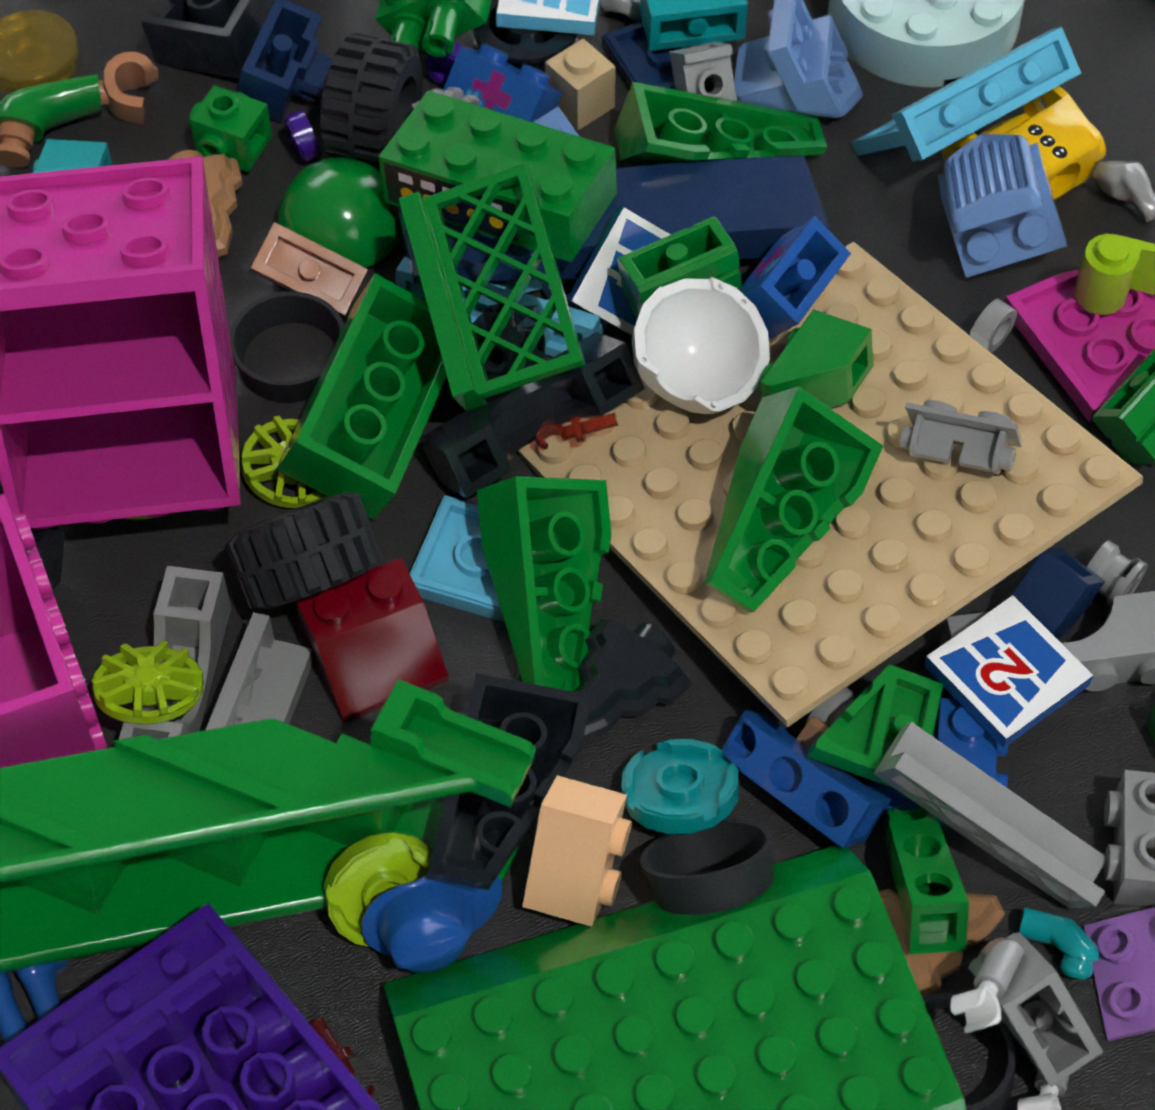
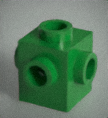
M216 85L211 88L202 102L195 104L189 117V128L192 130L196 151L203 154L204 157L225 154L228 158L236 159L239 169L247 172L251 170L272 139L267 103L250 98L244 93L233 92Z

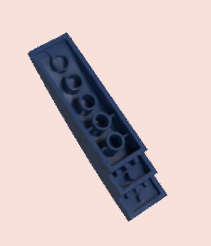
M804 156L722 159L616 168L617 195L572 263L555 258L561 279H578L618 206L628 209L670 235L685 228H691L694 224L714 216L734 242L738 250L739 259L764 258L780 236L814 216L828 230L830 226ZM399 207L398 212L413 283L419 284L421 283L402 210ZM444 222L446 227L462 234L463 227ZM475 232L472 238L492 249L495 248L499 241L497 238ZM449 238L450 245L453 250L457 241ZM510 243L504 255L527 265L534 250ZM467 247L457 265L459 275L476 282L489 257ZM541 261L537 270L546 274L543 262ZM500 262L490 281H517L522 273Z

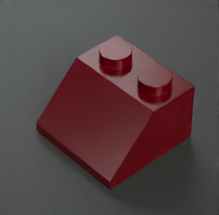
M402 557L375 567L339 585L296 600L302 635L308 648H311L313 651L314 661L343 723L383 708L398 679L424 690L449 682V675L425 604Z

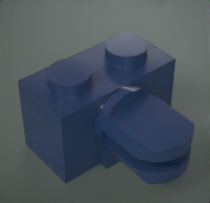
M287 0L274 1L242 68L237 92L244 93L250 98L267 103L269 118L280 123L293 95L321 106L326 76L333 59L317 52L320 41L317 38L323 15Z

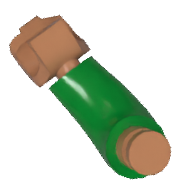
M123 52L115 55L107 62L104 69V80H98V74H92L21 88L4 96L0 101V164L12 168L28 166L31 156L28 151L32 149L33 143L43 139L46 131L78 118L102 112L101 105H106L110 112L119 119L143 124L145 117L144 98L129 96L123 92L147 86L159 78L158 68L152 64L146 55L138 52Z

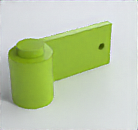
M1116 234L1099 235L1089 241L1085 248L1075 285V298L1078 304L1085 310L1101 315L1115 313L1125 304L1130 289L1155 295L1154 243Z

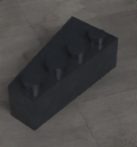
M169 0V3L159 13L151 10L141 20V24L156 64L240 79L242 68L275 0Z

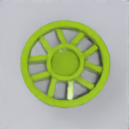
M274 416L273 421L262 426L256 425L254 432L244 444L241 454V471L247 485L261 499L285 508H298L327 498L328 496L318 491L306 495L305 484L276 470L292 437L290 430L296 429L300 419H282L280 416ZM277 431L282 442L277 443L269 434ZM258 442L264 447V449L252 451ZM251 464H270L253 471L251 468ZM277 479L276 492L262 486L260 482ZM284 484L297 485L298 496L282 495Z
M161 641L157 646L132 648L127 643L120 646V653L113 656L104 654L102 664L98 667L91 680L92 694L97 706L112 718L134 724H154L175 719L191 710L198 703L204 689L203 670L189 656V650L185 647L180 651L169 648L168 641ZM166 699L181 700L178 703L170 707H167ZM133 702L134 711L120 707L119 705ZM157 704L158 710L142 711L143 705Z

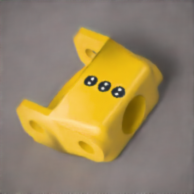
M1060 86L1022 105L1026 113L1002 121L981 133L1021 135L1027 139L1029 145L1038 143L1054 201L1088 180L1092 175L1094 165L1103 160L1106 155V146L1102 135L1089 122L1071 96ZM1039 97L1045 102L1047 108L1042 106ZM973 132L943 148L942 156L946 161L959 148H962L978 135Z

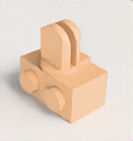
M556 776L541 804L522 907L591 927L602 905L612 907L621 879V871L612 869L614 856H623L632 821L622 818L626 794Z

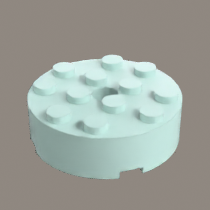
M829 0L828 15H831L848 50L847 55L865 70L883 79L908 86L943 87L944 80L963 77L1011 51L1017 38L1025 0Z

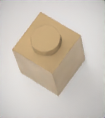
M584 38L545 62V73L550 76L548 84L563 91L557 107L561 109L570 124L577 131L615 107L616 66Z

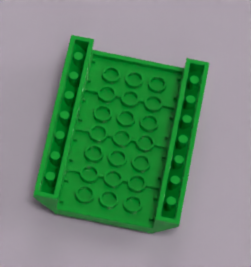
M835 845L773 864L774 880L770 888L753 901L730 910L704 915H681L667 912L661 909L655 901L597 918L592 927L577 924L453 962L451 965L435 972L417 973L383 984L420 1110H966V1106L872 874L848 846L841 848L839 845Z

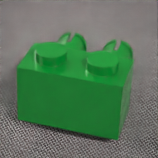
M380 0L375 20L391 35L390 40L414 45L418 53L425 51L435 57H446V52L450 55L454 49L455 37L487 23L492 0Z

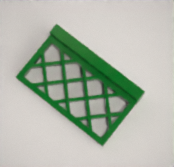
M526 163L423 198L419 191L398 198L452 397L466 411L487 405L485 398L586 365L534 184ZM520 182L523 198L513 216L491 206L501 188ZM483 195L481 200L475 199V197ZM461 202L476 208L462 234L445 226L441 209ZM527 213H529L532 225L523 221ZM486 214L508 224L494 249L472 239ZM518 229L534 236L537 241V247L527 265L504 255ZM449 238L457 241L453 250L451 248ZM467 247L489 257L476 282L460 276L457 270V265ZM541 261L543 262L546 274L537 270ZM500 262L522 273L508 299L486 288ZM532 278L550 286L552 293L541 315L518 304ZM462 286L471 290L466 299ZM481 295L503 306L489 332L473 325L470 317ZM555 311H557L560 324L551 320ZM513 312L536 322L522 348L499 338ZM547 327L564 336L569 353L546 361L532 354ZM476 335L485 339L480 349ZM495 345L517 355L508 374L488 380L484 364ZM527 361L535 364L533 366L524 368Z

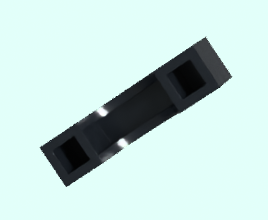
M595 332L579 342L586 365L485 398L487 405L469 411L465 410L420 437L419 441L440 484L468 498L475 494L478 489L488 486L512 471L511 462L514 455L524 444L538 434L576 418L602 416L644 390L645 387L626 343ZM568 349L553 358L568 354Z

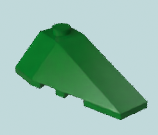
M799 386L763 397L740 446L704 584L748 613L755 612L796 567V560L813 542L820 541L831 529L829 524L845 507L852 506L863 494L883 445Z
M515 476L478 489L477 499L482 548L522 680L525 683L576 692L582 685L579 666L589 652L585 640L591 633L589 627L593 604L601 601L603 584L597 582L601 557L603 554L609 553L612 536L606 480Z

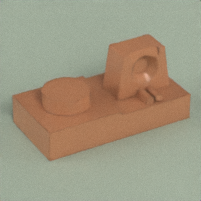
M275 222L251 266V272L289 291L308 293L325 300L336 309L343 319L368 272L367 268Z

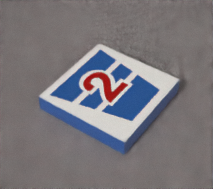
M618 206L567 299L633 335L637 317L624 297L617 258L670 234L628 209Z
M1014 596L1008 598L926 657L924 665L1003 749L1090 686L1093 674Z

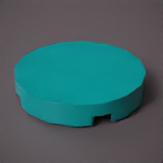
M670 739L657 743V750L649 752L645 756L644 750H642L630 759L622 771L621 789L622 793L627 795L625 807L630 817L645 828L665 834H692L714 827L731 814L739 801V776L736 765L726 760L723 751L715 745L694 739Z

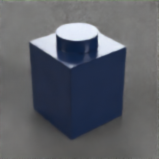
M1048 549L1039 555L1011 596H1014L1048 631L1058 638L1069 634L1106 581L1064 549Z

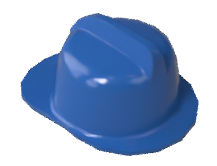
M424 876L413 882L399 885L383 892L369 904L362 917V935L371 948L383 955L391 956L395 966L417 973L438 971L451 965L460 957L472 933L481 928L495 913L502 898V882L497 876L490 889L483 890L427 879V876Z

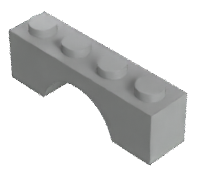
M167 566L154 611V646H157L161 641H168L169 648L177 651L184 647L188 649L189 656L203 670V693L198 703L191 710L175 719L154 724L123 722L119 739L141 735L161 739L199 732L231 611L223 573ZM166 699L167 707H170L181 700ZM157 704L143 705L142 711L158 710Z
M1155 591L1114 596L1105 623L1097 632L1082 640L1062 643L1093 674L1090 686L1085 688L1086 690L1102 691L1111 688L1115 684L1141 681L1144 684H1155ZM989 612L947 617L939 646L945 644Z

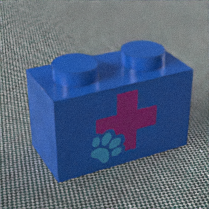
M481 44L479 50L460 47L443 89L445 91L448 87L461 88L464 91V96L475 95L480 99L478 106L530 122L536 121L555 109L563 94V91L548 84L550 76L547 73L525 64L522 65L520 70L506 63L509 58L507 53L486 44Z
M816 216L780 236L742 285V288L739 289L757 307L768 330L769 339L799 324L851 254Z

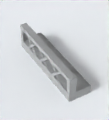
M253 612L206 730L270 718L290 724L314 662L312 649L275 640L270 616Z
M909 722L903 725L873 773L874 775L1068 909L1097 906L1105 891L1093 882L1108 857L914 723Z

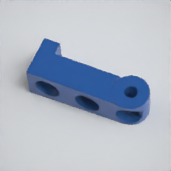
M744 711L722 747L723 754L741 769L740 772L841 848L866 842L893 798L875 785L866 786L837 767L807 757L809 747L788 734L785 728L776 721L754 711Z

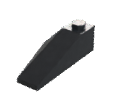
M476 673L466 716L531 742L536 748V754L511 807L473 792L446 797L427 879L483 890L490 889L540 813L541 804L556 776L564 777L581 751L592 695Z

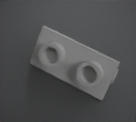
M927 400L923 406L906 403L905 408L914 428L904 427L900 448L909 450L910 456L949 463L954 444L963 446L959 459L960 466L999 474L1001 469L1012 470L1016 449L1010 448L1008 445L1022 447L1023 441L1018 425L1013 424L1009 417L991 411H981L978 416L958 413L957 409L952 405L935 400Z

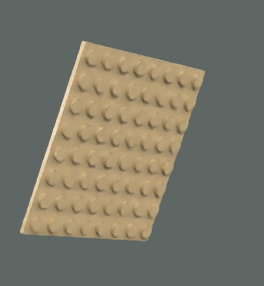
M854 241L845 246L851 253L799 324L769 339L770 360L768 364L776 362L785 349V344L791 331L795 327L800 328L813 309L872 329L873 368L849 403L831 407L830 409L883 445V448L863 494L852 506L845 507L829 524L831 529L820 541L813 542L796 560V567L755 612L748 613L705 585L704 581L740 446L762 399V395L758 392V387L742 403L714 414H701L679 408L664 400L642 380L645 387L644 390L602 416H587L563 422L518 450L520 458L539 477L606 480L612 534L610 549L786 727L798 721L1143 484V476ZM935 400L952 405L957 409L958 413L978 416L981 411H991L1009 417L1013 424L1018 425L1023 441L1022 447L1008 445V447L1016 449L1012 470L1001 469L999 474L960 466L959 459L963 446L954 444L949 463L910 456L909 450L900 448L904 427L914 428L905 408L906 403L923 406L925 401Z

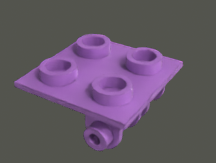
M1155 907L1084 925L1085 933L1098 946L1099 961H1094L1093 973L1107 1040L1113 1041L1155 1031Z

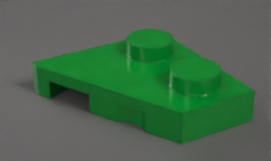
M889 664L809 748L807 757L893 788L873 773L904 724L912 722L933 736L943 684Z

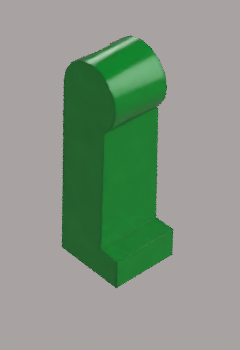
M922 807L915 810L885 809L883 819L885 849L906 922L905 939L909 954L966 951L969 900L937 817Z

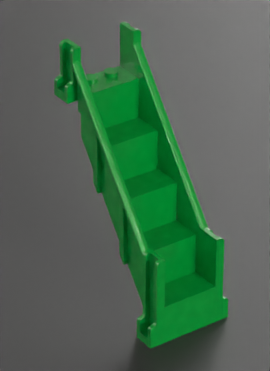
M398 679L371 729V745L341 734L337 743L270 718L161 739H155L148 735L114 740V747L0 768V974L149 944L207 903L212 906L228 927L326 908L324 901L325 879L332 863L348 846L370 835L396 832L414 836L433 849L444 803L434 799L473 792L511 807L535 758L536 748L531 742L454 712L445 706L444 700L439 695ZM523 839L498 875L502 883Z

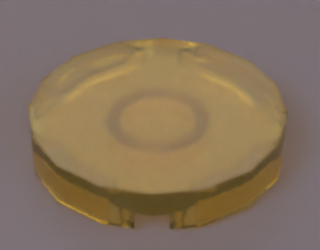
M43 10L19 11L0 19L1 88L13 91L12 86L26 88L64 80L71 75L76 67L74 61L77 55L79 57V45L77 36L70 23L57 14Z

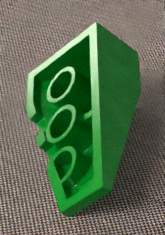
M632 82L614 128L620 159L637 166L722 159L824 155L827 148L817 116Z

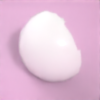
M713 277L710 279L684 278L664 287L660 286L643 303L632 335L634 365L641 379L664 400L693 413L714 414L744 402L758 387L760 376L770 360L768 330L757 307L736 287Z

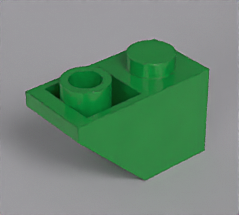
M813 309L801 327H795L787 338L785 349L776 362L768 364L763 370L758 383L759 394L763 398L799 386L829 408L849 403L873 368L872 329Z

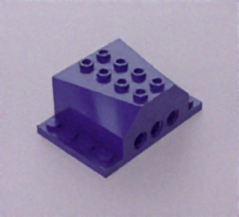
M209 903L0 1047V1073L27 1110H381Z

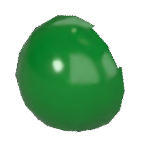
M345 157L330 158L307 166L294 177L278 204L279 225L365 268L384 259L398 246L403 235L398 212L399 207L385 202L381 171L356 159Z

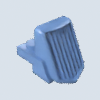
M774 0L773 9L769 10L768 13L770 36L746 42L738 50L734 77L737 101L811 116L843 117L861 100L863 93L847 61L848 50L832 16L827 15L812 20L803 0Z
M980 134L947 158L944 163V173L937 175L941 200L966 278L1067 247L1038 143L1029 145L1027 139L1021 135Z

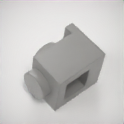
M715 41L669 51L676 90L737 101L730 55L733 54L731 44ZM709 75H712L714 90L708 93L704 88V81Z

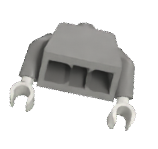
M1013 933L1007 938H997L989 942L980 951L978 957L971 961L968 969L974 977L975 989L952 996L950 1003L951 1011L954 1015L965 1013V1033L998 1024L1002 1019L1012 1038L1038 1070L1034 1084L1037 1090L1040 1091V1095L1020 1098L1017 1105L1018 1110H1061L1058 1096L1065 1094L1070 1074L1103 1053V1050L1052 965L1021 933Z

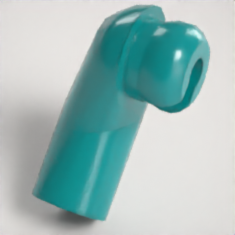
M1024 907L1018 933H1021L1026 939L1056 946L1064 953L1060 963L1063 974L1077 979H1088L1093 974L1094 961H1099L1098 946L1074 920Z

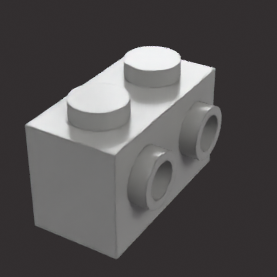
M1124 770L1116 791H1108L1105 799L1104 824L1105 826L1114 827V845L1108 844L1105 856L1108 858L1104 863V879L1114 881V904L1153 908L1155 907V773Z

